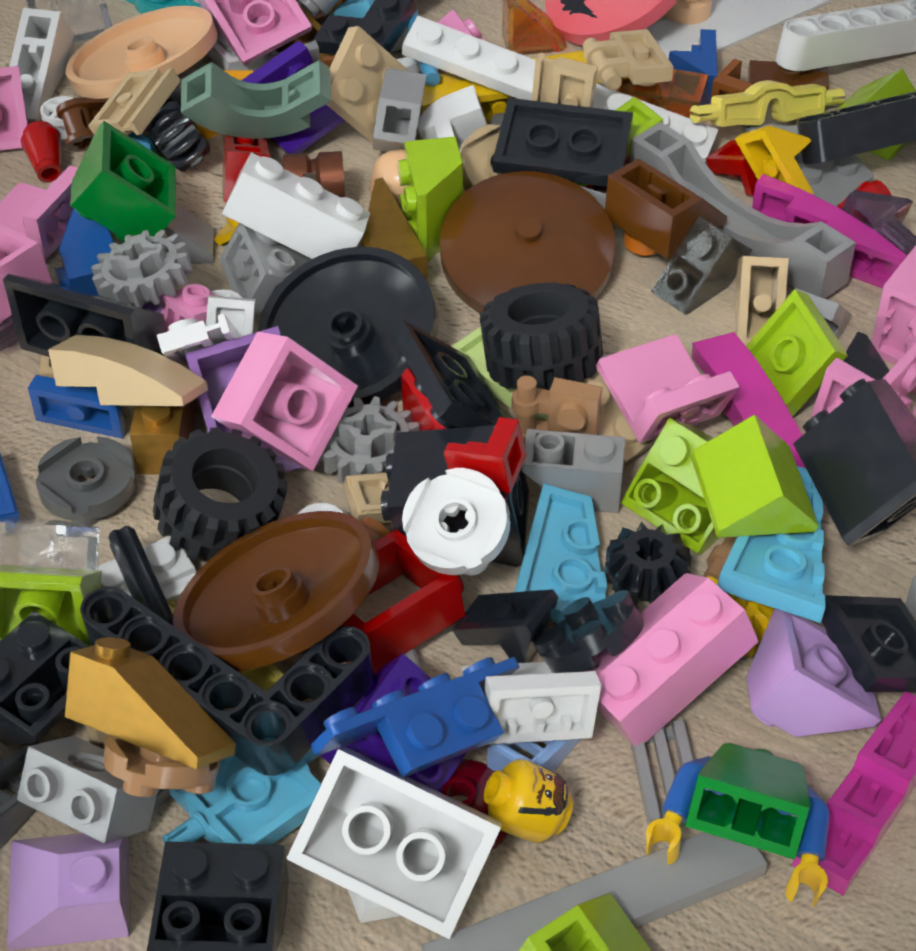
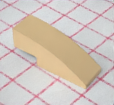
M74 335L48 349L56 386L96 387L100 405L184 406L208 391L207 381L183 365L157 352L129 342L99 336Z

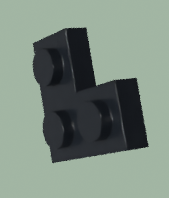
M375 0L364 18L329 15L312 41L316 40L319 53L336 55L348 28L359 26L390 53L416 12L415 0Z

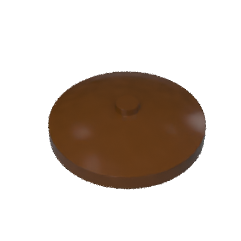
M516 171L485 179L469 188L454 202L442 224L440 259L443 273L452 290L466 305L481 313L484 312L483 307L488 302L494 301V297L500 293L532 283L558 282V284L575 285L576 288L587 290L590 292V296L597 298L605 288L612 273L616 241L608 214L588 191L574 182L557 175L537 171Z
M315 511L273 521L259 527V529L249 535L245 534L232 542L200 568L188 582L177 601L173 615V626L236 671L256 669L277 663L308 649L327 637L359 608L370 593L378 575L380 565L378 550L363 523L345 513Z

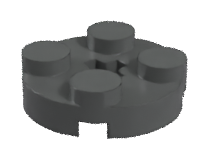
M81 437L72 438L57 444L43 455L38 464L39 475L36 479V486L40 501L49 512L60 518L70 519L77 527H90L96 524L100 518L120 509L136 494L138 488L131 454L122 444L113 439L97 437L98 443L89 442L82 444ZM81 475L87 478L95 476L94 479L87 482H78L77 477Z

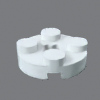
M466 468L445 470L446 475L438 476L432 481L428 477L419 483L409 495L402 516L407 542L420 562L431 570L447 575H477L487 568L488 563L499 555L506 544L511 524L509 507L494 482L484 474ZM459 510L466 511L465 519L469 522L464 529H459L456 533H450L449 526L444 522L446 516L455 517Z

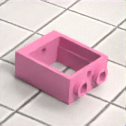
M916 246L883 287L871 340L881 358L894 365L916 343Z

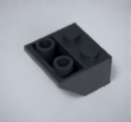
M33 611L0 641V742L5 746L36 743L65 716L70 652L90 647L36 611Z
M165 841L147 951H277L284 932L289 888L284 845Z

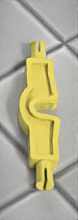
M765 80L751 85L741 93L713 96L711 104L693 105L690 112L697 114H690V119L693 123L710 121L711 124L720 127L735 125L760 126L765 121L770 101L772 118L779 122H788L805 116L824 113L825 106L841 105L845 99L839 97L845 96L842 88L826 90V87L817 84L790 86L777 81Z

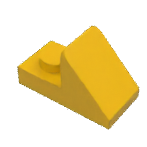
M770 125L740 134L735 138L758 180L762 174H765L812 195L814 194L794 158L811 142L810 138Z

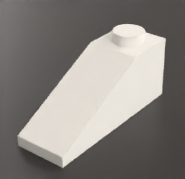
M23 8L9 67L19 66L26 116L29 122H36L41 119L40 107L45 101L52 98L65 73L74 33L60 11Z

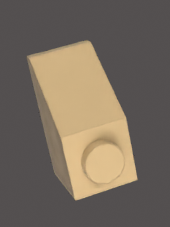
M742 256L738 259L735 292V331L745 346L786 300L789 258Z

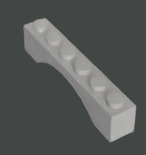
M661 122L631 139L629 163L638 158L705 199L727 216L726 224L711 232L722 241L746 256L789 258L787 283L799 290L821 298H827L848 283L856 242L822 221L808 224L789 223L769 217L751 208L732 194L716 178L702 160L691 140Z

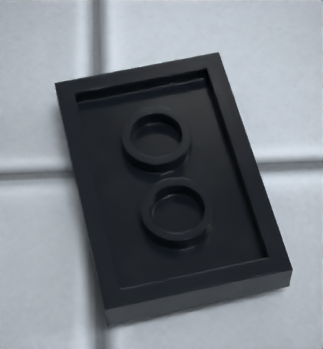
M508 98L492 161L493 172L503 174L516 171H537L557 175L574 183L607 187L608 175L625 165L633 125V112Z
M402 319L391 333L401 351L398 356L415 375L414 385L428 398L432 405L430 413L438 423L449 429L454 427L496 425L499 417L507 418L468 355Z

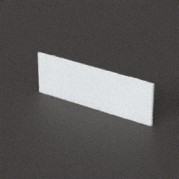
M712 0L711 16L702 23L687 25L673 22L667 18L646 29L650 31L667 58H669L670 51H691L692 45H699L700 29L716 30L718 53L779 26L789 19L812 12L833 2V0Z

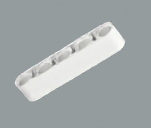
M905 0L789 19L784 23L775 60L779 66L787 70L806 71L915 52L916 0Z

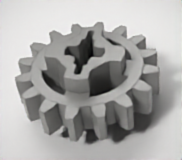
M148 230L135 236L126 235L125 243L121 245L117 243L109 244L111 252L99 253L97 256L99 264L91 267L94 274L92 279L99 296L126 304L134 303L135 306L140 308L144 304L151 302L155 305L160 304L159 297L163 294L168 296L176 295L174 286L186 285L188 283L186 275L193 272L190 263L192 260L185 242H180L177 234L167 238L165 230H160L155 236H150Z
M359 397L354 398V407L346 408L319 461H324V471L327 474L338 471V482L342 484L346 476L386 473V456L388 453H394L396 432L420 431L419 423L412 422V412L410 410L398 413V402L396 401L390 402L385 407L380 405L379 397H374L370 404H363Z

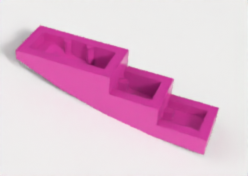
M762 174L756 182L753 209L769 217L789 223L808 224L822 221L856 242L849 277L883 289L885 283L907 257L904 252L874 229L842 209L800 188Z
M732 332L692 343V359L705 374H710L711 377L731 371L739 385V389L723 409L724 414L733 423V427L755 414L790 446L796 465L805 468L793 444L803 436L780 394L736 333Z
M907 691L903 693L859 751L852 770L827 802L830 819L825 860L818 862V865L827 874V887L844 896L916 786V696ZM796 856L791 866L796 867L800 864L801 859Z

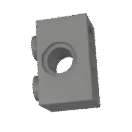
M69 736L28 746L17 801L106 844L148 830L157 794L150 797H138L125 793L123 791L124 780L114 777L103 766L104 749L79 737Z

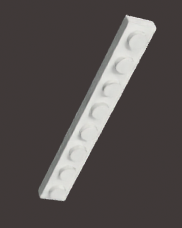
M417 16L403 42L402 55L514 98L532 100L536 60ZM596 83L593 108L616 110L633 97L616 90H609L607 87ZM640 100L664 119L663 124L691 140L702 160L706 162L705 158L710 153L719 129L700 122L693 123L690 118Z

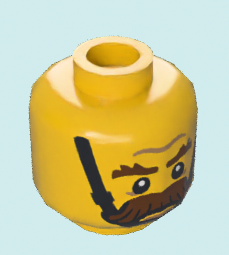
M513 760L502 771L497 770L493 772L484 789V801L488 804V816L502 823L500 831L528 842L539 844L550 839L552 835L560 834L565 829L572 814L573 797L568 791V785L564 777L560 773L528 760Z

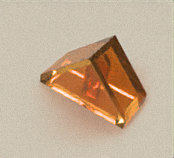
M503 0L502 36L506 49L521 55L540 54V52H561L567 47L563 35L554 27L552 18L530 0Z

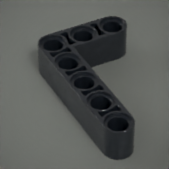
M916 91L798 119L796 121L798 134L811 139V142L801 150L802 162L804 164L821 163L915 141Z
M103 587L96 589L84 598L80 607L91 646L95 645V641L100 638H120L130 642V648L153 656L236 743L235 756L263 775L277 776L293 768L312 748L311 744L326 730L323 724L324 721L344 709L353 707L373 684L374 674L368 636L362 630L353 626L338 627L327 637L316 643L266 692L118 588ZM347 661H350V662H351V663H348V664H340V663L347 662ZM309 698H316V700L310 702H302ZM231 706H232V707H235V708L230 709V710H227V711H226V710H223V709L228 708V707H231ZM271 736H279L275 740L262 741Z

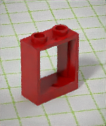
M397 529L374 542L379 553L380 565L376 581L369 594L401 575H404L418 586L420 590L366 623L353 613L341 625L358 628L368 636L373 673L465 616L462 599L464 584L459 575L442 574L425 566L420 562L408 544L407 537Z

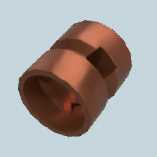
M342 151L319 152L315 159H310L307 153L283 154V169L299 177H304V173L316 172V181L323 189L340 198L345 197Z

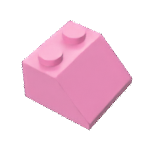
M257 331L211 417L231 430L243 431L242 437L250 439L254 436L262 441L260 447L264 449L271 448L275 454L307 470L313 471L358 385L289 337Z

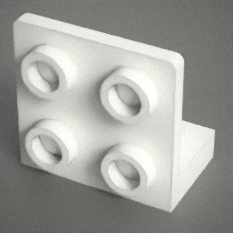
M545 662L518 663L520 668L512 675L486 676L484 695L504 731V734L489 744L592 738L601 691V683L596 671L552 673ZM469 666L462 667L461 676H463V671Z

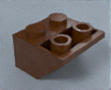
M639 158L608 175L605 211L611 223L666 259L727 222V216L705 199Z

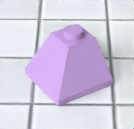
M774 609L746 676L752 713L765 725L770 727L777 726L794 737L876 726L881 721L874 692H865L863 687L854 679L851 668L837 646L827 636L826 629L809 619Z
M84 833L11 841L7 936L9 951L130 936L129 836L106 844Z

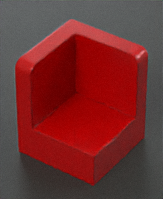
M499 417L488 443L474 441L467 442L466 445L448 443L444 450L448 470L453 468L475 470L490 478L500 492L511 493L527 456L519 420Z

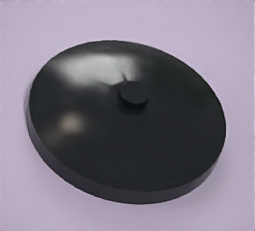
M349 247L317 256L290 273L277 286L265 304L257 331L278 326L281 336L289 337L358 385L347 406L351 408L354 407V398L359 397L363 404H370L374 397H379L380 402L402 389L401 375L408 367L400 360L398 354L401 351L391 335L402 319L437 338L439 317L437 304L428 282L418 268L410 261L396 253L380 248Z

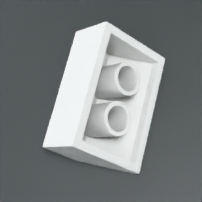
M251 152L235 182L222 214L313 259L334 250L357 247L365 232L370 212L364 210L353 199L347 197L340 198L323 189L317 181L311 178L299 177L283 169L276 160L264 156L260 157Z
M344 747L338 749L286 859L450 939L501 829L502 823L407 776L402 778L399 772Z

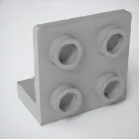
M241 223L238 224L219 258L232 291L238 293L242 298L256 299L255 318L259 317L269 297L276 289L277 284H280L295 269L311 260V258Z

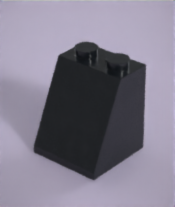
M863 378L853 383L839 396L843 403L830 413L827 410H823L810 418L802 426L806 433L793 443L842 539L848 546L885 533L916 509V418L886 379L866 382Z
M495 425L396 432L394 453H388L386 456V474L390 484L389 490L382 491L381 511L384 521H391L393 530L397 529L406 536L402 522L406 501L414 488L428 477L432 481L438 476L446 475L445 470H448L444 450L447 444L458 443L466 445L470 441L488 443ZM522 468L511 493L500 492L509 507L510 532L503 549L491 561L515 567L521 566L527 545L530 490L526 474L522 472ZM459 510L455 517L446 516L444 522L449 526L450 533H456L459 529H464L469 522L465 519L466 511Z

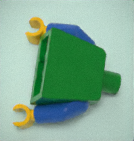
M723 743L712 757L706 756L689 761L678 769L661 808V812L665 815L664 818L656 819L647 826L645 841L647 856L650 855L654 843L666 841L670 843L667 853V864L670 865L676 862L681 848V830L679 825L681 822L686 823L685 827L795 860L797 856L801 859V862L794 868L786 884L785 896L789 902H792L797 893L799 883L808 885L813 891L812 907L818 904L828 884L827 874L818 865V862L825 860L830 812L824 800L811 786L807 785L802 765L774 756L766 749L758 748L753 750L732 743Z

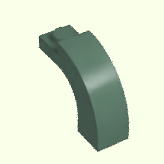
M320 60L290 77L274 83L256 84L241 81L226 73L213 62L181 79V113L200 126L234 137L262 139L299 132L310 127V113L331 102L330 68Z

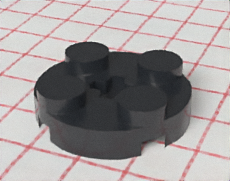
M627 590L615 592L606 599L592 603L589 597H583L567 605L562 611L565 619L554 628L541 633L534 640V645L552 673L584 672L596 666L591 657L606 648L612 657L623 651L640 634L644 627V622L639 614L637 605Z

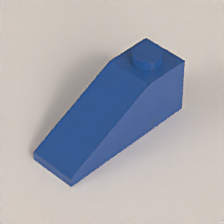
M74 208L59 248L63 267L55 269L58 285L99 296L92 279L94 274L91 267L99 264L97 258L99 253L111 252L109 244L113 243L109 229L94 220L91 221L83 218Z

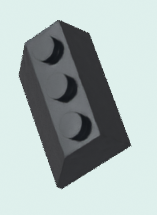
M7 274L3 279L20 348L50 357L48 349L74 335H85L129 342L163 355L157 338L158 334L167 332L164 314L40 279Z

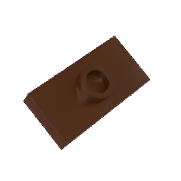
M749 61L748 83L755 84L760 81L772 80L790 86L817 84L829 90L828 67L806 71H791L782 68L775 61Z

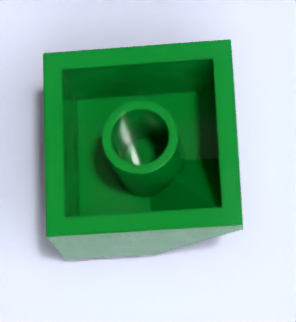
M103 121L98 127L72 179L70 206L83 218L91 221L94 220L111 230L123 242H125L126 235H139L145 230H148L150 236H155L160 230H164L176 217V166L106 121Z

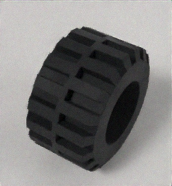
M558 282L532 283L500 293L494 297V301L488 302L483 307L484 312L480 313V325L486 368L490 378L494 382H499L500 386L516 390L517 380L520 377L531 376L536 379V388L550 390L554 377L582 383L584 378L591 377L597 372L596 364L603 357L599 306L596 298L590 296V292L587 290L576 288L575 285L558 284Z
M210 427V431L207 434H204L200 429L190 432L188 440L183 437L174 442L172 451L168 450L163 458L153 500V516L155 520H159L157 529L161 536H171L169 544L176 551H179L181 548L187 550V557L194 561H197L199 556L208 558L209 561L218 552L245 534L249 535L259 529V527L279 520L285 502L288 482L283 480L286 473L283 464L275 463L277 455L271 448L262 449L260 447L262 441L254 436L250 439L242 437L243 431L232 429L231 433H224L221 427ZM200 490H222L230 493L240 502L222 503L206 497Z

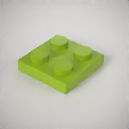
M797 289L793 290L746 345L780 394L792 417L821 386L828 366L836 358L844 361L848 356L809 295Z

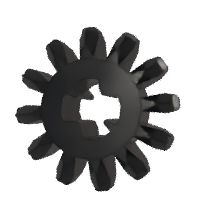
M169 98L163 104L145 129L156 146L170 163L176 166L177 170L185 172L192 166H197L210 153V144L194 121L181 113V105L173 99Z
M641 521L636 532L622 527L618 539L610 540V544L606 549L604 568L606 581L613 585L614 593L621 590L629 591L636 605L640 601L651 604L685 573L691 574L689 569L691 568L692 556L690 548L683 546L681 533L666 535L663 524L657 529L652 530L648 529Z

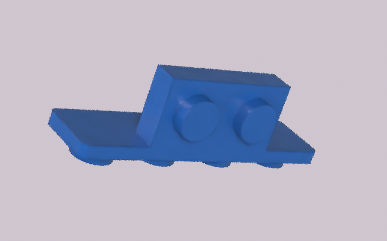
M488 657L466 668L463 671V676L451 680L449 674L444 673L426 681L418 688L419 692L405 696L403 690L391 692L375 701L371 705L373 709L358 714L355 707L344 709L324 721L323 724L326 730L311 744L315 755L318 756L380 733L401 777L404 778L492 743L504 734L484 695L486 676L512 675L520 666L515 657L496 664L492 657Z

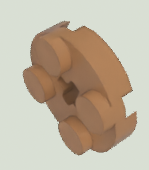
M108 735L105 738L103 766L111 775L124 780L123 791L125 793L138 797H150L156 795L159 789H183L195 794H205L213 791L216 777L220 773L221 760L199 769H194L122 739L114 740L111 735Z

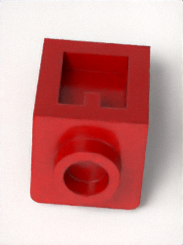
M730 140L705 158L707 166L712 173L728 174L730 178L741 177L745 194L747 196H754L755 185L758 179L736 140Z

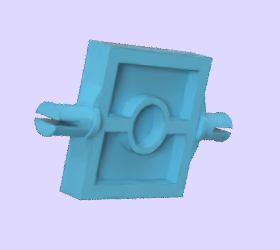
M271 736V737L265 738V739L262 740V741H271V740H275V739H277V738H275L274 736ZM311 748L293 768L277 776L263 775L252 769L235 755L221 760L220 773L216 777L213 791L205 794H195L183 789H169L170 795L187 812L189 819L168 834H164L162 836L164 844L165 841L197 842L203 837L211 843L273 845L304 822L321 787V783L311 774L308 764L320 755L316 756Z

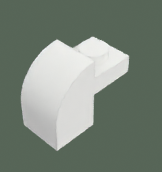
M472 85L441 97L423 112L418 123V131L422 140L455 136L460 151L462 143L475 130L487 125L474 86Z

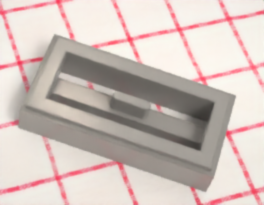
M684 719L674 720L672 727L662 728L646 742L654 743L666 797L675 778L667 741H674L680 767L684 763L693 761ZM643 741L636 746L631 745L647 825H649L656 819L664 818L665 815H660L645 743ZM681 822L679 827H684L686 823Z

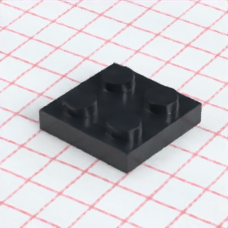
M825 595V610L821 622L826 629L827 636L837 646L851 668L854 679L863 687L865 692H916V620L902 599Z

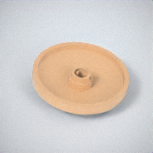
M173 6L153 10L122 21L87 41L69 59L65 73L76 94L92 99L110 98L130 72L159 69L164 74L168 68H173L177 75L184 72L211 50L217 40L218 31L210 12L201 7Z

